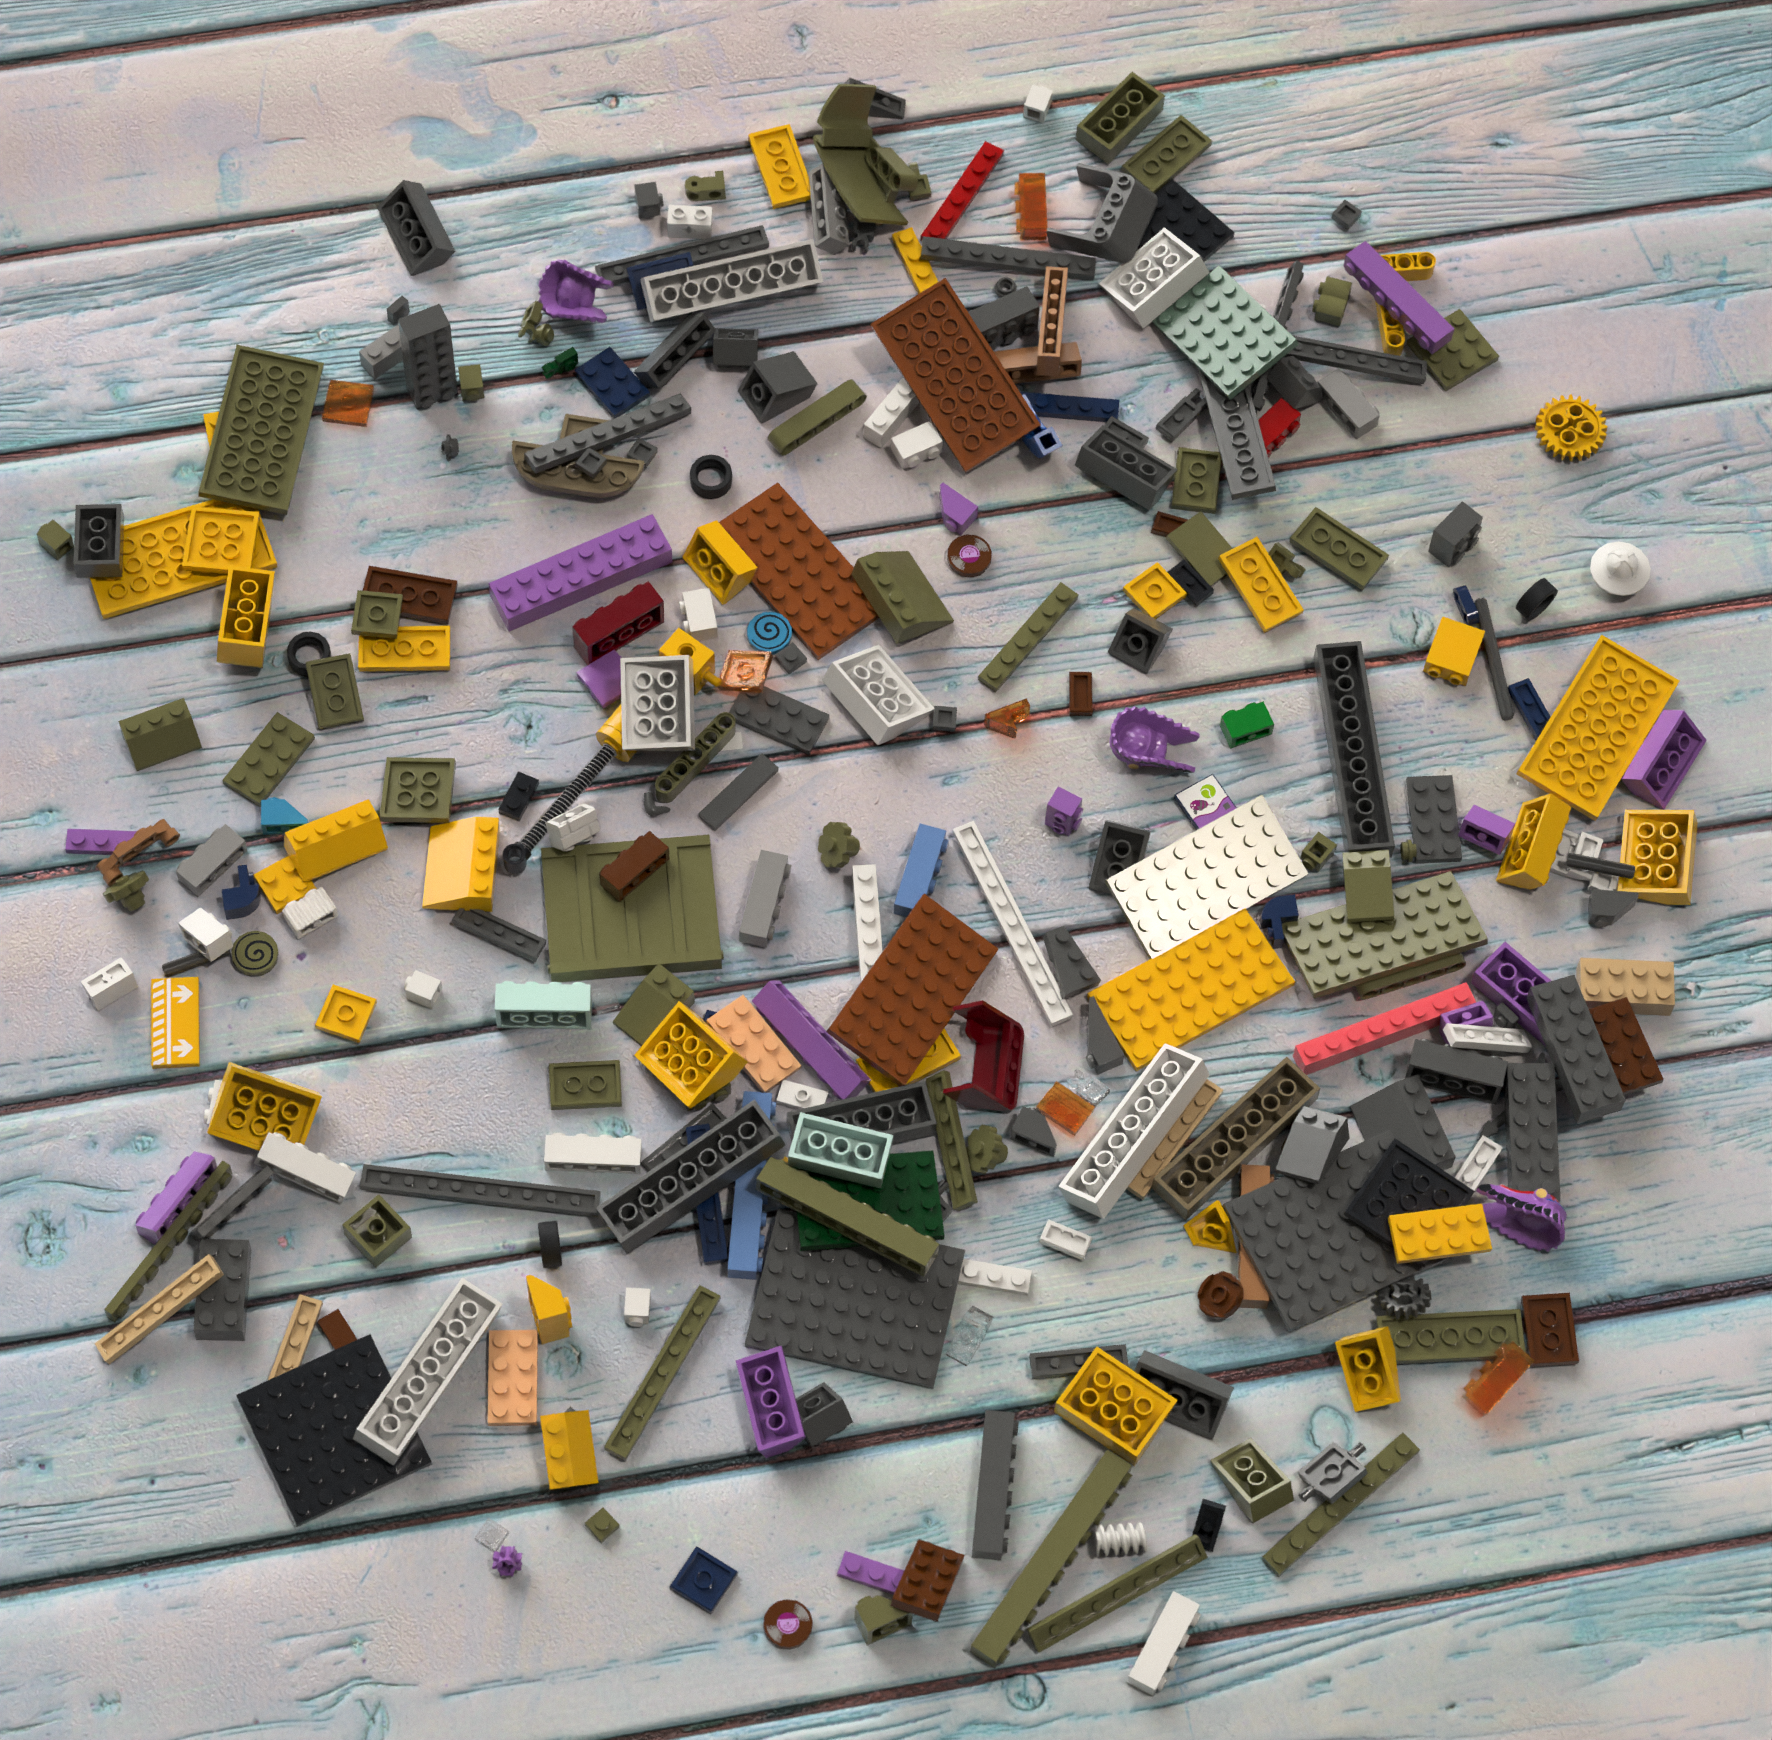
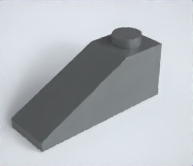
M849 78L844 83L868 85L853 78ZM876 88L868 116L902 120L905 114L906 99Z
M1094 996L1089 998L1086 1060L1091 1069L1094 1068L1097 1075L1122 1065L1124 1053Z

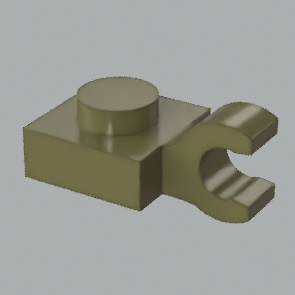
M917 162L908 163L909 168L916 174L918 179L917 188L913 192H908L910 201L931 197L932 192L927 174L920 175Z
M535 301L525 310L520 325L522 328L518 332V337L521 338L525 335V332L528 333L530 337L529 343L535 340L536 330L534 325H538L542 319L543 314L541 310L543 304Z
M1279 542L1275 543L1268 553L1281 574L1287 571L1297 579L1298 576L1302 577L1306 571L1304 567L1292 561L1296 555Z

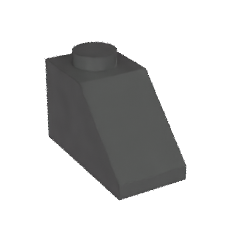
M1592 889L1588 904V924H1595L1598 927L1613 925L1635 906L1638 892Z
M1023 1106L1011 1130L1010 1139L1054 1157L1057 1144L1045 1115H1042L1035 1108Z

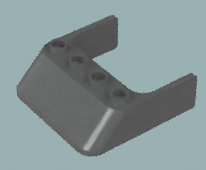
M1078 163L1076 168L1080 182L1110 188L1089 232L1086 234H1075L1048 228L1046 233L1049 245L1119 263L1129 262L1133 259L1158 205L1157 196L1129 174Z

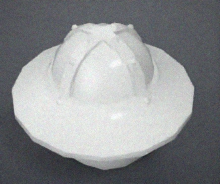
M1613 542L1607 543L1596 551L1591 560L1590 571L1593 580L1601 589L1613 595L1626 596L1635 594L1644 588L1649 581L1651 567L1648 558L1639 548L1629 543Z

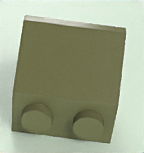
M879 1595L873 1598L866 1596L855 1605L854 1620L866 1645H870L911 1626L913 1613L890 1606L892 1600Z

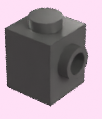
M656 182L635 184L634 193L638 217L653 218L659 216L660 207L664 206L662 193L658 194Z

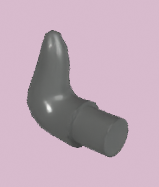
M652 792L644 793V808L648 815L658 816L670 812L671 809L666 806H655Z

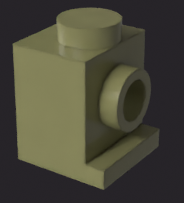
M1318 831L1302 850L1300 859L1303 860L1304 867L1312 871L1315 869L1319 872L1328 860L1335 855L1337 844Z

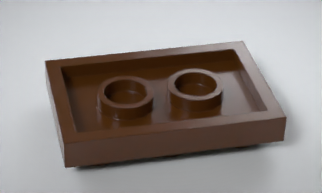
M1570 1293L1523 1295L1521 1297L1530 1367L1578 1364L1579 1356Z

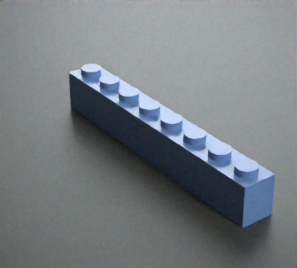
M744 1091L742 1108L755 1099L769 1120H771V1116L776 1115V1102H772V1093ZM770 1157L736 1179L728 1259V1278L757 1280V1272H762L763 1257H759V1249H764L765 1235H761V1227H766L767 1213L763 1212V1204L768 1205V1196L756 1190V1178Z

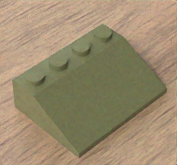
M909 551L875 552L857 559L852 576L896 644L954 622V619Z

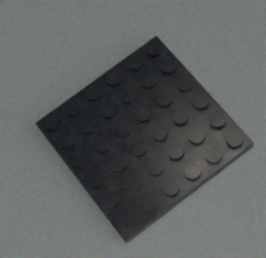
M371 1334L236 1395L297 1527L432 1465V1461L418 1432L395 1465H392L353 1439L356 1429L392 1379Z

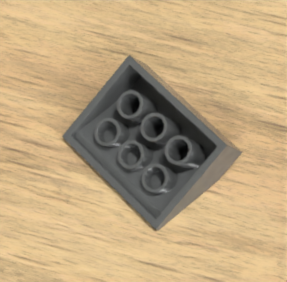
M1418 1074L1397 1081L1350 1106L1364 1141L1391 1130L1395 1139L1442 1170L1452 1168L1455 1154Z

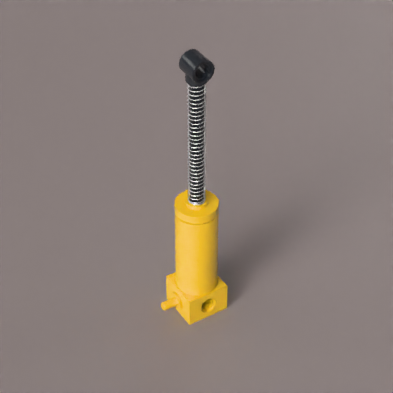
M678 627L659 649V656L689 655L693 659L694 695L707 682L715 687L720 686L721 679L714 675L715 652ZM621 705L596 732V738L602 746L598 750L599 752H596V755L588 762L589 764L585 765V768H582V771L576 775L574 781H571V784H568V787L563 790L564 793H561L557 800H554L549 809L537 820L538 822H535V825L529 829V832H526V835L523 836L524 838L505 847L503 850V863L507 872L519 874L525 870L527 860L532 855V849L538 845V842H541V839H544L543 836H547L546 822L569 810V807H572L571 804H574V801H577V797H580V794L586 791L585 788L591 785V781L594 782V778H597L599 772H602V769L608 766L607 763H610L609 761L613 757L623 762H629L638 750H622ZM514 856L520 858L518 861L509 860Z

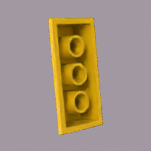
M1551 793L1522 803L1496 878L1497 882L1529 890L1544 886L1547 883L1551 866L1556 859L1555 854L1558 845L1563 838L1562 833L1569 821L1571 806Z
M369 799L289 830L284 835V848L304 883L388 850L379 816Z

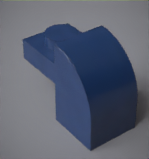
M247 864L238 866L240 887L222 889L226 920L246 917L252 914L260 904L259 884L254 882L253 872H248Z
M1295 894L1275 897L1268 901L1263 908L1260 929L1266 928L1267 940L1272 942L1273 949L1282 948L1284 934L1282 924L1298 921L1299 914Z

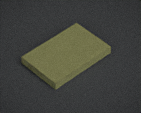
M1178 447L1176 469L1178 470L1174 479L1171 509L1201 511L1202 513L1210 514L1216 513L1222 462L1219 452Z
M1201 511L1167 535L1166 540L1211 587L1228 575L1218 558L1233 548Z
M351 653L305 662L318 728L324 729L364 721Z
M620 1060L549 1063L551 1110L622 1107Z

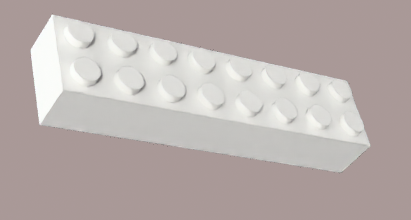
M814 239L651 275L641 278L640 281L650 322L820 284L823 282Z
M1166 1043L1162 1046L1058 1186L1067 1203L1102 1219L1107 1216L1210 1076L1203 1059Z
M462 1278L360 1423L353 1439L392 1465H395L491 1326L503 1304Z

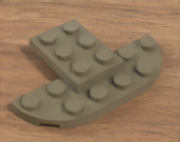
M565 414L560 439L609 420ZM512 441L513 462L519 474L530 484L545 490L597 498L611 497L631 488L640 478L645 466V461L603 455V447L595 451L607 458V464L594 479L576 468L575 463L580 457L535 474L525 461L524 453L544 445Z

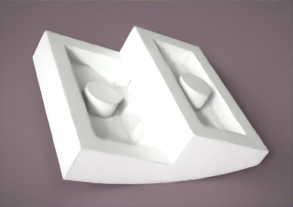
M1564 829L1562 833L1563 838L1558 845L1555 854L1556 859L1551 866L1550 872L1569 878L1590 881L1594 871L1567 866V856L1569 853L1598 858L1603 839L1585 832H1581L1579 835Z

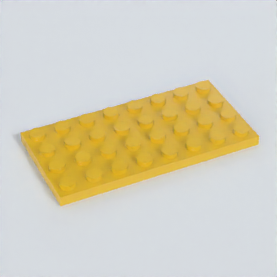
M213 499L192 505L195 507L259 512L256 508ZM192 506L124 526L122 577H89L103 619L227 583L228 574L183 570L182 568ZM260 516L252 569L270 570L278 566Z
M1601 635L1516 774L1596 821L1680 680Z
M1244 908L1153 959L1151 958L1088 992L1087 998L1089 999L1094 996L1120 1048L1135 1071H1138L1151 1063L1165 1043L1179 1049L1295 985V980L1251 915Z

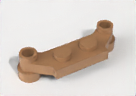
M161 819L154 826L150 825L147 828L139 829L134 834V837L127 842H120L115 847L113 854L109 858L101 860L96 867L102 873L103 880L108 886H111L116 880L124 876L119 870L120 866L158 840H161L166 847L173 845L180 838V834L174 827L171 828L165 819Z

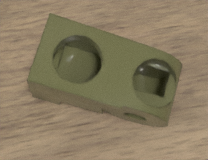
M715 171V176L700 178L698 176H690L685 181L686 197L691 201L725 200L724 171Z

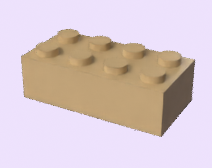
M1580 958L1578 962L1576 980L1588 1009L1627 997L1634 1014L1671 1015L1675 1006L1674 962Z

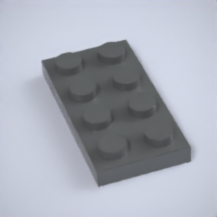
M749 679L746 680L729 711L735 717L737 724L807 755L811 754L829 720V714Z
M1453 776L1407 777L1406 787L1412 839L1417 849L1415 864L1461 862L1462 851L1460 837L1458 836L1459 826Z
M269 1166L259 1169L189 1233L195 1241L201 1238L207 1239L219 1230L216 1225L230 1220L237 1213L234 1210L237 1206L239 1208L245 1206L254 1198L252 1193L255 1190L256 1192L260 1189L262 1190L272 1181L270 1176L274 1173Z

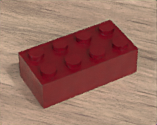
M649 581L643 585H636L631 592L624 596L616 597L611 604L606 607H599L592 615L579 619L572 626L574 648L587 665L612 650H619L664 623L663 599Z

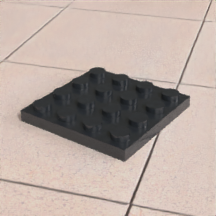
M1171 179L1155 193L1158 205L1137 250L1163 228H1166L1199 254L1203 262H1205L1234 237L1235 232L1176 181Z
M1394 1138L1343 1215L1394 1248L1388 1223L1389 1215L1466 1206L1475 1191ZM1429 1260L1416 1261L1415 1263L1424 1268Z

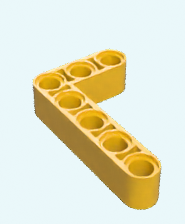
M1429 252L1380 255L1406 281L1430 279L1436 264L1435 256ZM1375 301L1383 352L1400 356L1405 343L1403 325L1398 320L1393 319L1383 305H1379Z

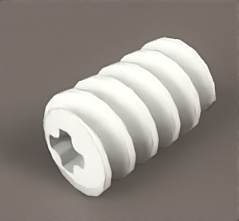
M1137 1522L1135 1530L1131 1523H1127L1125 1530L1122 1524H1117L1116 1530H1114L1112 1524H1108L1106 1532L1102 1525L1097 1526L1095 1533L1097 1556H1099L1100 1549H1103L1105 1555L1108 1556L1110 1548H1113L1115 1555H1118L1120 1548H1123L1125 1554H1128L1130 1547L1133 1548L1135 1554H1138L1140 1546L1147 1553L1146 1531L1141 1522Z

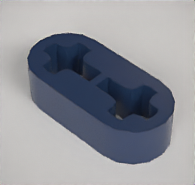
M1463 585L1454 588V600L1464 623L1469 626L1478 624L1479 614L1467 586Z

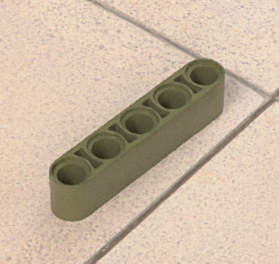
M847 380L773 429L767 439L782 456L787 455L865 402L867 395L854 380Z
M723 712L717 715L695 738V750L683 751L656 779L655 796L659 802H672L734 737L736 733V720L731 713ZM726 724V725H729L730 727H729V728H722V727H720V726ZM713 740L715 743L708 744L706 741ZM692 756L701 757L697 760L691 759ZM679 771L685 772L684 775H677L675 773ZM663 787L670 788L669 791H662L660 789Z
M1461 952L1355 987L1360 999L1366 1000L1458 971L1466 966V961Z

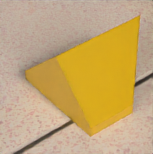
M1219 1200L1213 1202L1183 1225L1193 1246L1237 1253L1230 1220Z

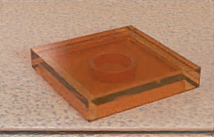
M330 380L322 417L323 422L367 427L374 385Z
M728 650L720 675L722 682L718 686L719 691L762 693L773 659L772 653L766 651Z

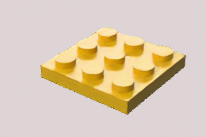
M192 506L182 562L183 570L228 574L229 566L252 568L260 520L259 512Z

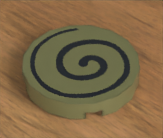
M250 931L239 936L234 942L231 951L233 964L237 970L248 976H262L270 972L277 964L279 955L278 947L273 937L261 931Z

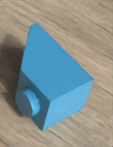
M271 797L267 800H261V827L263 835L285 834L289 830L308 823V819L285 799Z

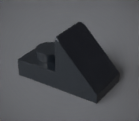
M1206 1499L1202 1500L1192 1536L1196 1534L1200 1538L1204 1550L1213 1552L1226 1505Z

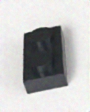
M1184 559L1167 572L1187 593L1186 596L1196 606L1214 593V589Z
M518 771L498 809L499 813L520 822L539 785V780Z

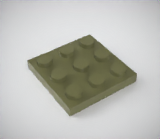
M1461 309L1444 318L1454 328L1452 340L1435 353L1431 354L1427 349L1422 348L1414 336L1407 339L1406 343L1419 360L1427 361V370L1445 392L1499 359L1497 352Z
M387 757L380 809L381 822L450 823L456 769L455 758Z

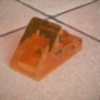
M1027 698L986 713L984 718L985 727L1011 738H1016L1017 728L1014 721L1021 722L1030 713V704Z

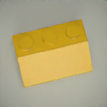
M717 520L697 527L682 557L722 605L730 601L751 582L758 568Z
M527 1275L528 1299L541 1344L570 1337L569 1328L573 1326L568 1298L562 1297L560 1289L532 1275Z
M589 1410L540 1416L550 1490L598 1483Z

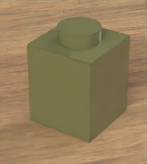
M480 364L458 367L462 401H476L484 398Z
M54 519L48 524L42 525L36 533L39 544L57 561L74 547L72 536Z

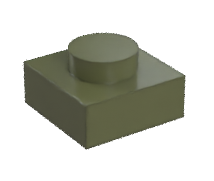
M604 1507L585 1522L587 1529L600 1543L620 1528L619 1523Z

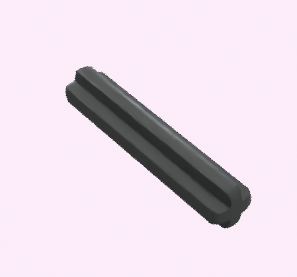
M1569 853L1567 856L1566 865L1569 867L1629 879L1634 877V865Z
M230 949L215 960L229 956ZM198 951L162 965L164 975L170 977L211 961Z

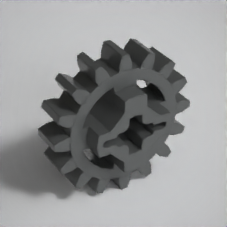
M1415 1276L1401 1282L1397 1281L1390 1287L1381 1290L1379 1294V1304H1381L1382 1311L1387 1310L1388 1316L1395 1314L1396 1319L1404 1316L1408 1320L1409 1315L1417 1318V1312L1425 1313V1307L1431 1306L1430 1300L1432 1298L1429 1284H1424L1422 1278L1416 1281Z

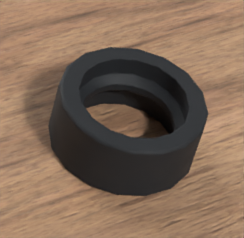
M710 454L698 458L692 464L690 470L692 489L697 495L706 499H716L724 496L732 485L730 464L726 459L718 455ZM706 468H716L724 473V480L718 485L707 486L699 482L698 474Z
M1542 578L1523 594L1516 604V609L1528 621L1533 620L1551 604L1558 590L1546 578Z
M311 631L302 632L289 642L287 648L289 665L300 676L308 677L306 664L300 663L296 659V652L299 648L305 645H316L323 652L322 658L331 657L330 645L326 638L319 633Z
M557 1221L538 1223L543 1268L562 1266Z

